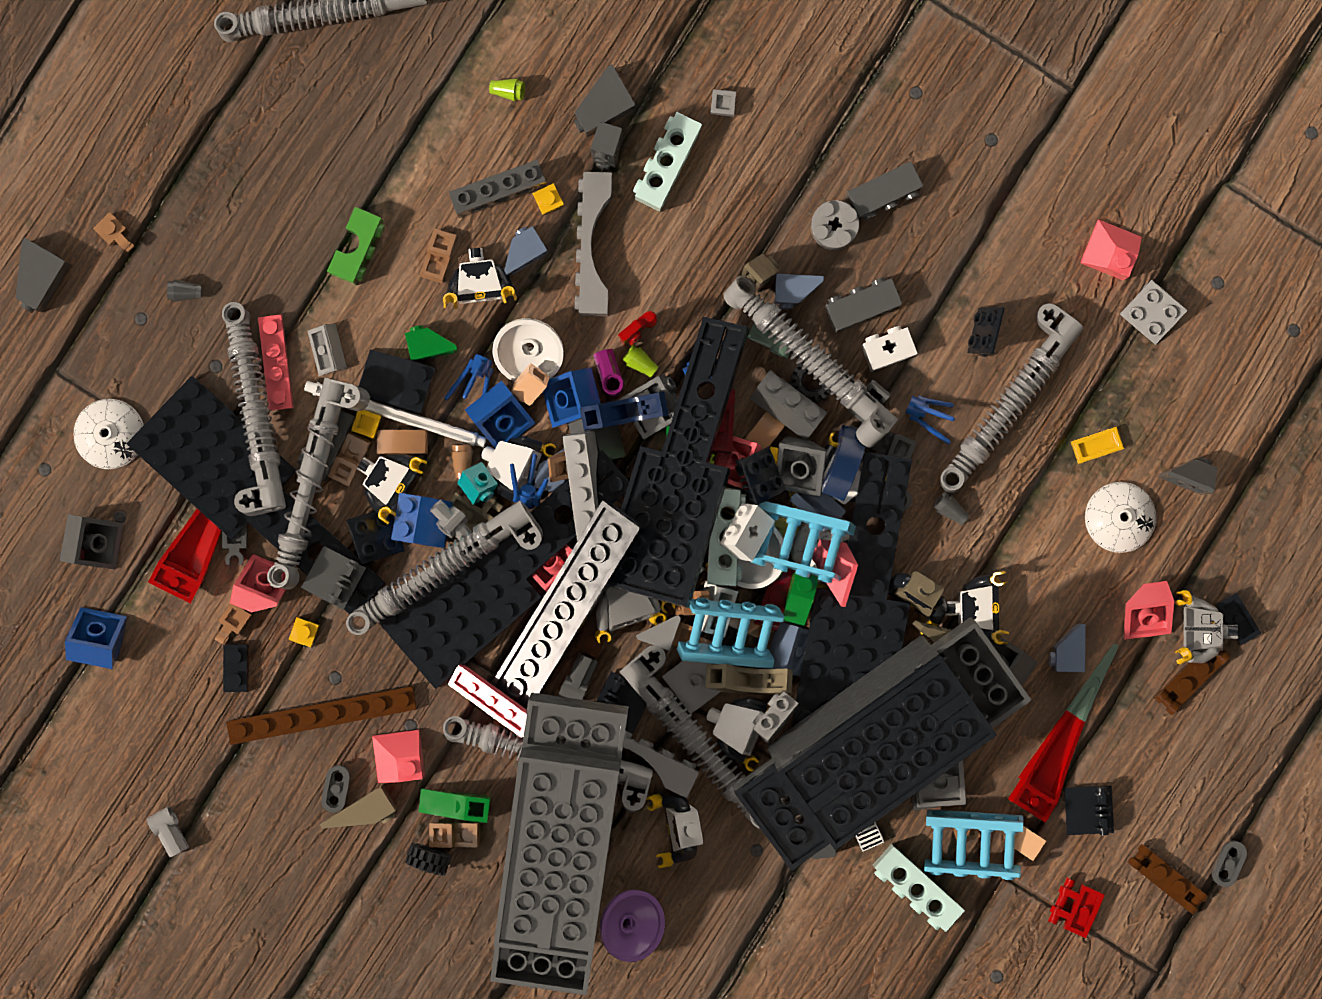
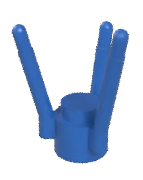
M476 354L473 360H469L467 367L452 385L444 399L448 400L469 371L472 377L465 389L463 398H467L476 378H483L484 375L486 376L482 395L488 392L490 378L494 369L490 368L492 361Z
M920 395L919 397L912 396L906 413L911 415L910 420L917 422L946 444H950L951 441L919 418V416L924 418L927 412L943 419L954 421L955 418L953 416L929 408V404L953 407V403L928 399Z
M535 453L532 454L527 484L523 485L519 490L515 466L513 463L510 464L514 492L513 502L521 500L528 509L539 506L540 498L549 481L545 478L538 492L532 486L537 458Z

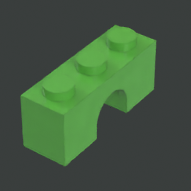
M357 207L354 208L346 229L358 236L359 246L354 252L349 254L336 250L327 270L330 275L357 285L358 281L361 282L366 273L364 266L367 259H372L376 250L374 243L377 238H381L385 229L382 218Z

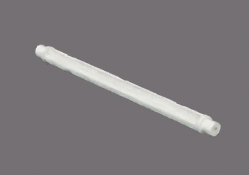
M307 381L304 391L313 393L314 396H320L322 384ZM345 393V398L355 399V396ZM370 400L368 406L364 409L389 419L469 443L471 446L477 445L484 448L487 438L478 435L477 432L474 433L373 400Z

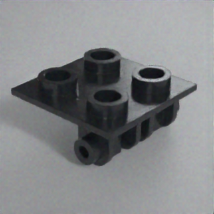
M1004 307L978 308L974 316L973 332L968 340L969 348L967 353L979 354L982 357L994 354L1005 310Z
M769 446L746 458L735 460L736 465L734 467L739 477L745 475V477L739 479L740 482L747 480V484L743 485L742 488H748L744 491L747 501L751 502V505H759L786 491Z
M375 511L346 520L361 565L404 552L401 541L391 540L394 526L392 514L387 516L389 524L382 521Z
M611 671L596 702L628 706L625 730L633 734L646 708V702L624 677Z
M1111 785L1064 788L1067 835H1109V833H1114Z

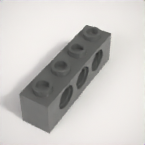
M534 160L449 191V195L457 216L461 218L544 188L547 185L538 160Z

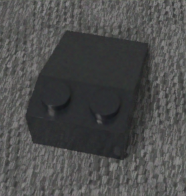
M370 350L358 387L365 389L369 393L370 399L424 415L438 370L411 360Z

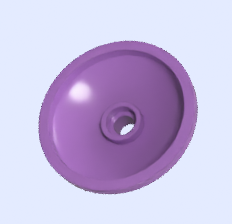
M628 890L615 896L606 906L600 921V937L607 952L616 959L625 962H635L649 956L659 945L664 933L665 917L660 903L651 894L641 890ZM626 919V920H627L626 925L623 926V922H624V920Z

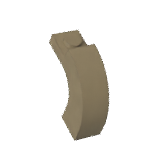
M707 664L705 688L749 695H775L776 693L781 694L783 691L786 694H791L793 670L751 669L729 664Z

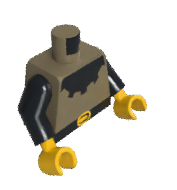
M917 571L908 574L896 573L891 578L887 599L891 595L899 601L909 602L910 608L926 618H930V621L926 623L938 626L937 624L941 623L948 610V603L945 597L942 596L945 589Z

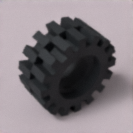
M804 362L800 363L792 373V387L814 403L822 401L830 394L831 390H825V384H821L816 390L807 389L803 384V378L809 370L807 368L802 369Z
M411 843L405 863L430 874L445 876L452 856L433 847Z

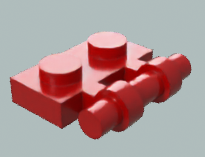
M647 311L637 320H634L618 334L620 342L624 346L628 343L631 346L642 338L641 332L646 327L653 328L656 325V314L653 311Z
M1066 878L1064 885H1061L1058 890L1060 894L1055 905L1051 906V915L1048 921L1057 925L1060 917L1065 918L1064 929L1086 938L1105 894L1081 884L1078 892L1073 891L1072 888L1075 881ZM1068 897L1075 899L1069 912L1064 910Z

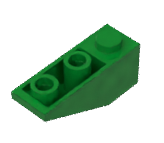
M421 788L419 812L487 823L490 819L492 796Z

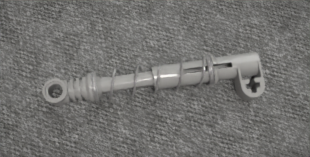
M324 378L314 418L309 422L308 431H310L307 445L306 448L302 449L304 456L301 467L296 471L298 475L297 482H300L299 489L290 492V495L296 499L293 511L284 514L285 518L290 521L288 530L284 534H279L278 543L281 551H278L277 554H280V557L276 556L278 563L275 562L267 575L268 582L275 588L292 589L299 582L300 576L296 565H299L300 562H297V559L301 560L299 553L302 554L307 549V543H309L303 537L311 534L310 530L306 528L309 514L317 512L311 505L315 492L323 490L320 485L324 471L329 469L326 463L330 449L335 447L332 441L334 435H338L339 427L337 422L341 407L362 411L370 402L369 393L361 387ZM345 393L355 396V399L345 398ZM285 572L286 577L282 582L281 576Z

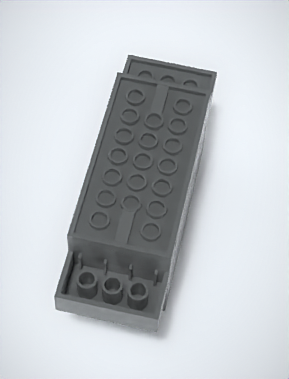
M538 693L530 694L522 749L518 762L494 938L495 949L491 982L587 995L628 706Z

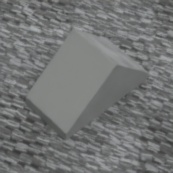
M677 615L637 634V639L670 651L681 620L680 616Z

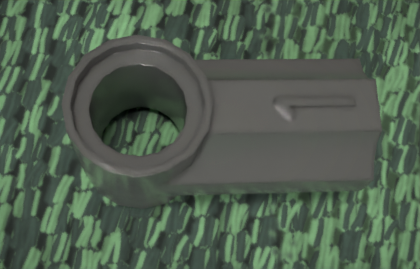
M579 653L570 675H567L561 687L559 695L582 700L598 661Z

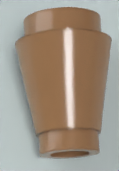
M469 443L452 444L450 454L456 478H460L462 472L471 467L473 449H471V444Z

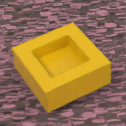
M554 183L532 193L543 216L564 206Z
M365 410L358 411L351 431L375 439L382 416Z
M296 617L289 640L312 647L320 625Z

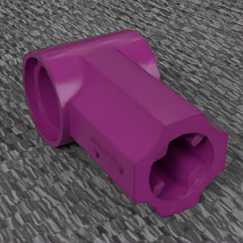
M613 348L599 351L593 354L603 389L608 396L618 397L624 391V382ZM610 380L620 382L617 390L610 391L607 389V384Z

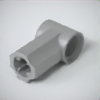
M170 806L147 817V823L155 836L159 837L169 857L189 848L178 827L177 816Z

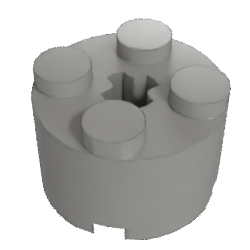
M838 200L823 203L815 211L811 221L813 238L821 247L827 250H840L847 247L854 240L859 229V219L856 211L849 204ZM836 220L841 228L833 231L831 230L832 226L828 225V223H833Z

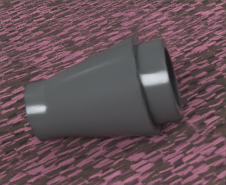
M178 279L168 281L167 300L178 302L196 298L201 299L202 285Z
M944 492L934 503L933 507L937 509V513L957 522L959 525L964 524L969 517V514L952 494L948 495Z

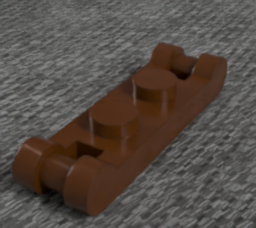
M1226 650L1219 651V654L1215 656L1216 658L1212 662L1210 660L1205 663L1188 662L1155 695L1154 699L1158 703H1162L1166 707V711L1173 715L1221 665L1228 661L1231 655ZM1171 692L1177 696L1174 700L1169 697Z
M1141 844L1137 849L1139 850L1134 858L1130 857L1127 863L1187 911L1195 915L1198 911L1197 907L1202 901L1205 902L1208 896ZM1147 857L1150 861L1144 867L1141 863ZM1189 891L1194 894L1190 902L1184 899Z

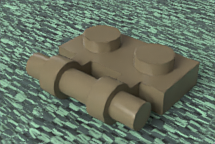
M455 492L450 500L453 502V506L466 516L468 521L465 525L471 531H473V527L477 526V524L481 522L486 523L494 518L488 514L491 508L500 512L504 507V504L498 501V497L495 495L490 500L484 502L485 504L482 509L473 505L466 494L462 497Z

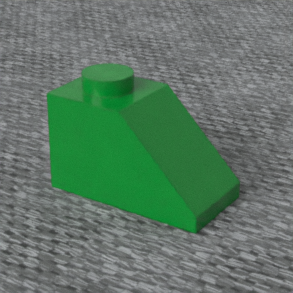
M423 325L409 328L410 332L405 333L411 361L419 362L459 352L455 344L431 329L424 328Z
M795 573L792 575L783 610L784 621L805 626L818 584L817 576L810 575L807 578Z

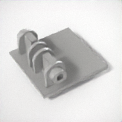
M1151 280L1144 285L1141 292L1120 315L1156 345L1188 310Z

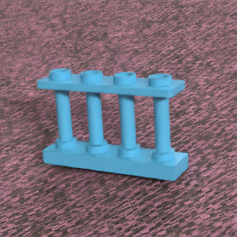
M767 501L759 504V507L774 521H778L779 517L787 519L788 526L779 558L766 556L774 527L773 524L751 563L765 566L766 563L773 564L774 569L787 572L788 568L796 570L795 574L807 578L810 577V574L816 575L818 580L832 584V580L840 581L841 576L832 571L842 537H845L846 534L854 535L856 528L854 524L849 521ZM805 523L809 524L810 533L801 564L790 562L788 558L797 526ZM825 528L832 530L831 534L833 536L822 570L810 567L819 533Z
M706 598L691 600L690 609L695 614L690 640L687 642L679 641L677 651L682 661L773 669L775 660L769 649H767L773 621L784 622V615L779 607L773 604H766L765 606L755 605L751 602L739 604L728 600H720L718 602L710 601ZM705 615L718 616L713 641L710 644L699 643ZM728 617L741 618L735 644L732 646L722 645ZM750 620H764L758 646L755 648L744 647Z
M927 809L926 826L933 828L932 859H925L924 871L932 875L953 873V875L958 877H965L967 874L977 875L980 878L1000 876L1005 880H1014L1021 877V866L1014 865L1015 834L1023 832V815ZM945 827H953L957 830L956 861L942 860V840ZM969 829H979L981 831L980 863L966 862V841ZM994 830L1006 833L1004 864L990 863L991 832Z

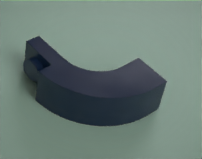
M664 392L580 408L584 431L669 415Z
M842 425L839 431L837 450L822 485V493L845 501L852 486L866 447L858 440L856 435L858 428L855 426Z

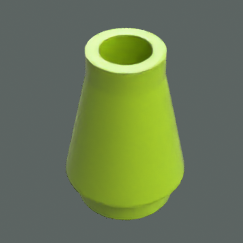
M519 78L491 80L489 93L517 102L524 98L525 82L520 81Z
M633 345L622 359L626 362V366L650 378L659 367L640 346L637 348Z

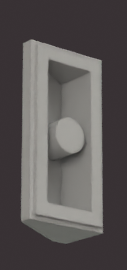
M325 324L307 331L319 376L347 369L335 324Z

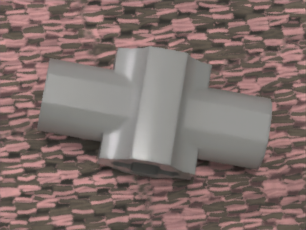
M439 500L430 509L439 519L436 523L438 528L450 538L455 536L460 541L461 535L467 536V531H471L465 525L468 521L466 516L456 507L452 506L449 508L442 500Z

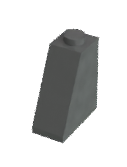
M612 64L606 68L575 111L576 120L573 122L579 133L584 132L587 137L596 132L599 122L611 124L636 110L634 101Z
M26 238L22 240L16 299L22 302L21 307L31 313L34 310L43 312L71 264Z

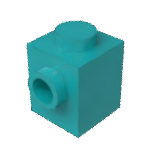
M482 462L464 470L457 482L473 505L480 501L486 502L494 496L493 492L498 484Z

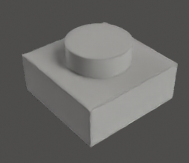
M713 89L710 115L734 117L736 91Z

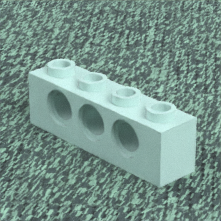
M676 112L674 118L669 117L664 128L667 132L664 138L659 137L654 147L657 153L654 159H648L643 170L647 173L643 181L640 179L637 181L633 190L636 193L635 200L661 212L702 129L701 123ZM674 135H679L684 141L680 145H673L670 139ZM663 156H669L673 159V163L670 166H663L660 163V159ZM659 177L663 183L660 187H652L649 183L650 179Z
M725 488L709 541L707 584L736 586L737 581L742 580V566H738L739 559H736L720 544L722 540L721 532L726 530L733 518L725 519L722 516V509L729 506L733 508L736 514L741 504H746V495H742V489ZM723 554L731 556L732 565L728 567L723 566L719 560L720 556Z
M892 844L873 864L876 869L874 874L884 883L889 880L894 885L892 890L899 897L903 898L906 896L912 901L910 906L918 914L924 912L930 917L927 922L937 931L941 927L946 932L965 911ZM897 868L905 869V875L901 879L893 877V872ZM914 884H921L923 886V890L919 895L911 894V888ZM932 900L940 901V908L936 911L929 910V903Z

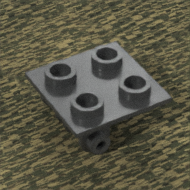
M324 546L301 588L344 610L366 568Z

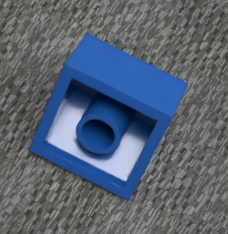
M591 368L570 371L551 378L543 391L552 428L582 419L581 407L601 404Z
M502 380L465 409L466 413L495 449L500 441L507 442L510 438H516L535 424Z
M399 493L391 540L446 548L448 536L438 528L436 523L439 519L430 511L433 505L440 499ZM442 500L449 508L453 506V502Z
M80 607L65 640L66 660L113 669L121 650L127 616Z

